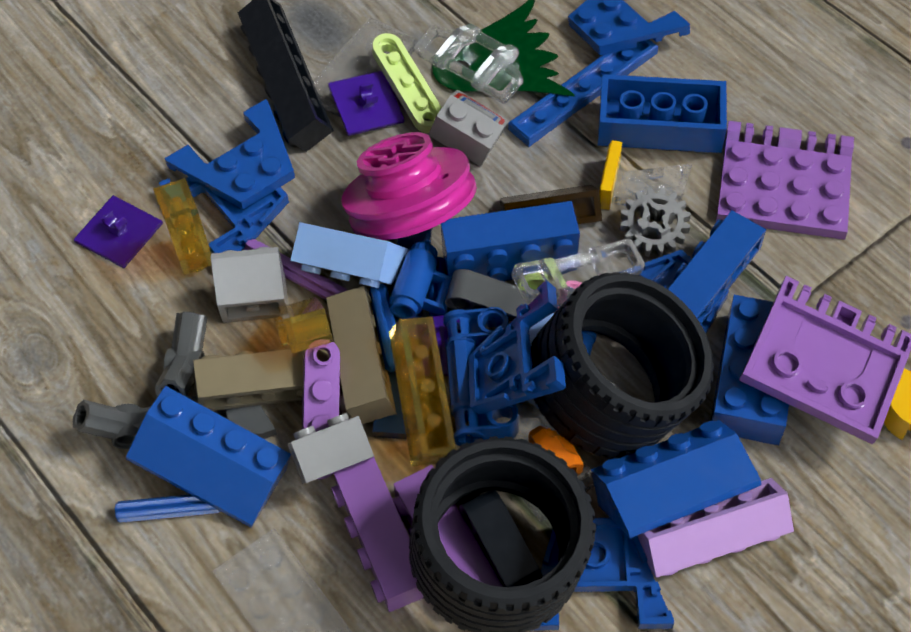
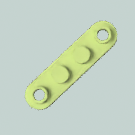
M390 33L378 35L373 41L372 55L414 126L421 132L429 133L437 114L442 108L402 41L396 35Z

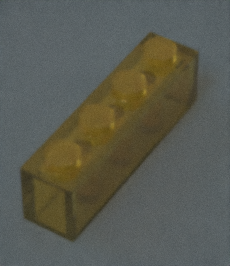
M433 317L399 319L389 331L411 467L436 464L441 458L447 456L448 452L453 449L456 450L434 320Z

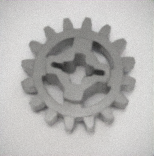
M648 187L647 195L636 191V201L626 200V208L628 210H621V219L624 221L620 223V230L627 232L624 237L626 243L634 241L633 250L635 252L643 247L645 248V256L649 257L651 251L656 250L658 256L662 257L663 249L667 248L673 253L676 249L675 242L684 244V234L690 231V224L686 222L690 221L691 213L684 211L686 208L685 200L676 202V192L667 196L665 195V187H661L659 193H654L652 187ZM640 211L641 218L634 225L633 219L636 213ZM674 219H676L677 226L675 230L671 232V227L669 225L673 223Z

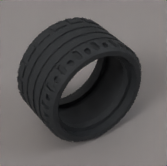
M602 273L600 276H593L581 283L537 333L531 343L532 369L552 356L557 357L564 363L566 388L534 398L535 404L540 409L539 411L558 434L574 446L576 445L582 450L597 456L622 458L635 453L641 447L657 444L704 402L706 395L711 389L710 384L713 382L714 376L712 372L714 371V363L710 343L703 327L693 312L682 300L662 285L631 273ZM582 331H592L610 337L633 354L646 371L652 384L655 398L654 403L628 395L605 378L587 352L583 343Z
M494 436L485 440L480 438L474 440L473 443L467 442L462 444L458 450L453 449L448 452L447 456L441 458L436 463L435 469L431 468L420 486V494H417L409 541V561L413 578L417 579L416 586L418 590L423 594L425 601L434 606L433 610L438 615L443 616L450 624L453 622L459 625L458 628L464 631L526 632L539 628L542 622L547 623L562 610L564 603L568 602L589 561L596 532V524L593 523L595 512L591 505L592 500L590 495L586 494V487L583 481L578 479V474L575 470L570 469L567 466V462L555 456L553 451H547L542 448V445L529 443L525 439L520 438V440L507 436L504 438ZM493 488L496 491L514 494L536 506L549 520L557 538L559 548L558 564L544 577L527 585L514 587L488 585L473 579L463 572L447 555L440 540L439 520L452 505L469 495L486 492Z

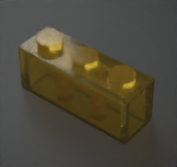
M186 178L153 188L184 275L191 272H199L211 266V251Z
M317 297L278 307L280 316L274 317L277 332L282 346L289 345L292 353L333 342L325 309Z

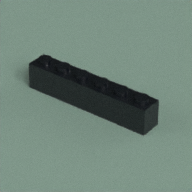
M252 0L237 12L242 23L240 28L250 43L248 46L249 51L257 61L258 66L256 69L264 79L266 84L265 92L274 104L273 112L281 122L284 139L291 146L296 145L307 152L334 130L282 5L275 0Z

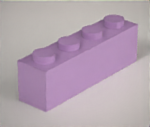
M772 478L761 481L762 485L638 535L647 556L650 570L656 578L673 575L678 570L696 564H705L714 558L729 553L741 552L752 545L764 541H774L782 535L794 532L788 493Z

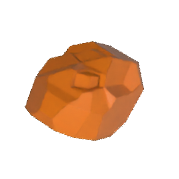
M538 426L530 431L528 435L529 443H537L542 445V448L547 451H553L555 456L559 459H564L567 462V466L570 469H574L578 475L583 472L584 464L574 445L559 435L556 430Z

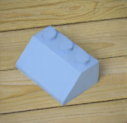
M299 222L290 261L302 264V271L320 275L321 269L331 271L330 277L349 281L350 276L360 277L359 284L379 288L380 282L390 285L394 283L399 275L406 253L410 249L389 241Z

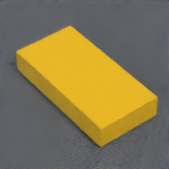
M612 140L608 148L599 189L601 209L610 210L621 159L623 142Z

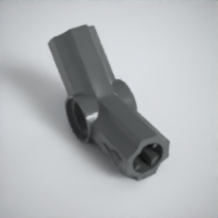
M194 312L176 313L172 346L166 351L164 371L155 386L157 397L165 386L187 396L194 382L193 360L205 356L203 351L207 328V317L205 315Z
M83 400L77 405L76 412L73 415V428H77L78 432L112 439V445L116 448L130 449L150 407L141 408L135 404H122L112 407Z

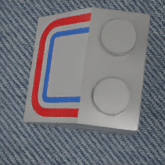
M456 90L450 95L437 114L428 135L447 147L464 152L468 160L481 167L507 127L509 120L460 90Z

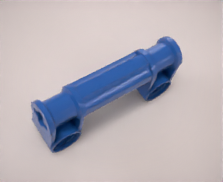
M498 307L471 310L457 309L447 312L443 316V324L447 327L448 339L445 341L450 413L455 419V432L452 436L454 444L460 446L467 442L473 443L476 439L482 438L485 440L494 436L498 438L507 436L514 439L519 432L517 405L514 404L478 414L470 408L468 356L494 331L488 330V328L498 327L499 325L504 329L509 324L506 312ZM501 417L510 419L506 423H498L495 420Z

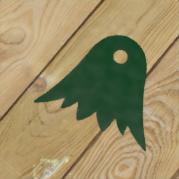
M528 0L502 19L448 45L438 53L432 66L436 80L443 86L453 90L464 92L531 91L575 97L567 88L547 79L548 77L559 75L558 72L540 67L558 58V55L536 49L548 39L549 33H527L538 21L537 19L525 21L534 6L535 0ZM457 61H465L469 64V69L464 73H456L452 70V65Z

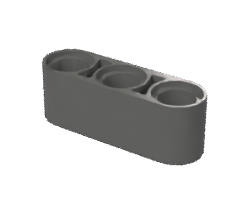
M459 269L455 270L452 274L445 304L450 310L498 307L506 312L508 323L510 324L517 317L516 309L521 304L529 305L539 294L471 270Z

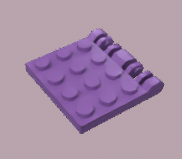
M728 121L716 222L718 219L724 220L733 210L765 229L845 240L848 233L854 137L841 135L837 154H834L836 134H828L824 144L825 153L814 151L817 140L816 132H808L805 150H801L802 130L780 127L777 145L771 146L773 126L766 125L762 134L763 144L751 143L754 135L752 123H746L743 142H740L741 122Z
M785 276L739 381L873 444L879 437L909 357L911 334L901 330L892 346L891 342L897 327L891 324L887 325L882 331L881 339L879 340L870 335L876 324V317L868 315L862 327L858 330L856 325L862 313L861 310L839 300L831 315L828 316L825 313L832 299L831 296L824 294L820 297L815 310L805 305L811 295L812 287L804 284L797 299L794 300L792 297L799 281Z

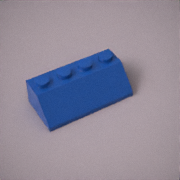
M165 386L146 413L126 455V460L252 528L284 475L291 454Z
M720 420L705 422L699 428L686 433L674 434L668 440L652 446L641 447L635 453L622 458L609 459L603 465L591 469L599 507L629 538L762 485L761 479L737 433Z

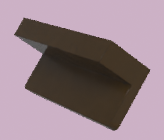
M593 185L500 198V205L504 211L572 201L578 224L602 221L599 189Z

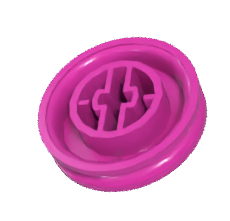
M409 132L384 139L369 147L359 156L356 162L361 175L354 179L345 189L341 202L345 212L349 215V223L355 234L380 240H391L418 234L452 218L473 199L477 185L474 176L469 172L470 164L464 152L450 147H433L429 135L422 132Z

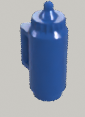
M428 239L424 242L414 243L404 258L389 300L390 310L398 318L405 320L414 319L416 314H419L422 309L437 315H444L446 313L447 306L445 300L452 276L436 271L438 252ZM431 281L441 285L435 301L426 298Z

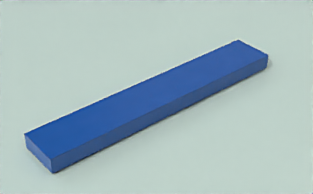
M648 39L637 42V47L602 55L562 84L575 97L549 93L508 123V130L530 147L600 96L602 74L627 76L658 53V46Z

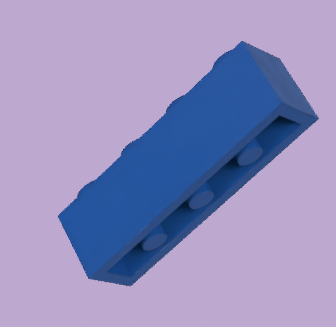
M731 210L724 220H717L710 232V238L706 242L703 240L699 242L692 254L693 259L689 264L683 263L679 267L670 287L665 285L664 287L682 300L693 312L700 324H702L761 249L766 229Z

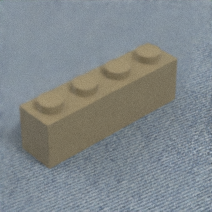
M363 285L326 297L329 311L324 312V316L329 330L333 333V338L329 340L333 341L340 351V386H342L343 394L339 395V403L342 412L349 414L351 418L359 416L362 424L396 414L389 374L385 369L376 328L377 324L372 310V300L367 289Z
M308 345L295 349L277 347L268 352L259 353L242 351L232 356L223 357L206 355L200 359L193 360V377L197 403L211 411L303 400L304 351ZM323 349L318 350V360L326 362L329 358L328 352Z

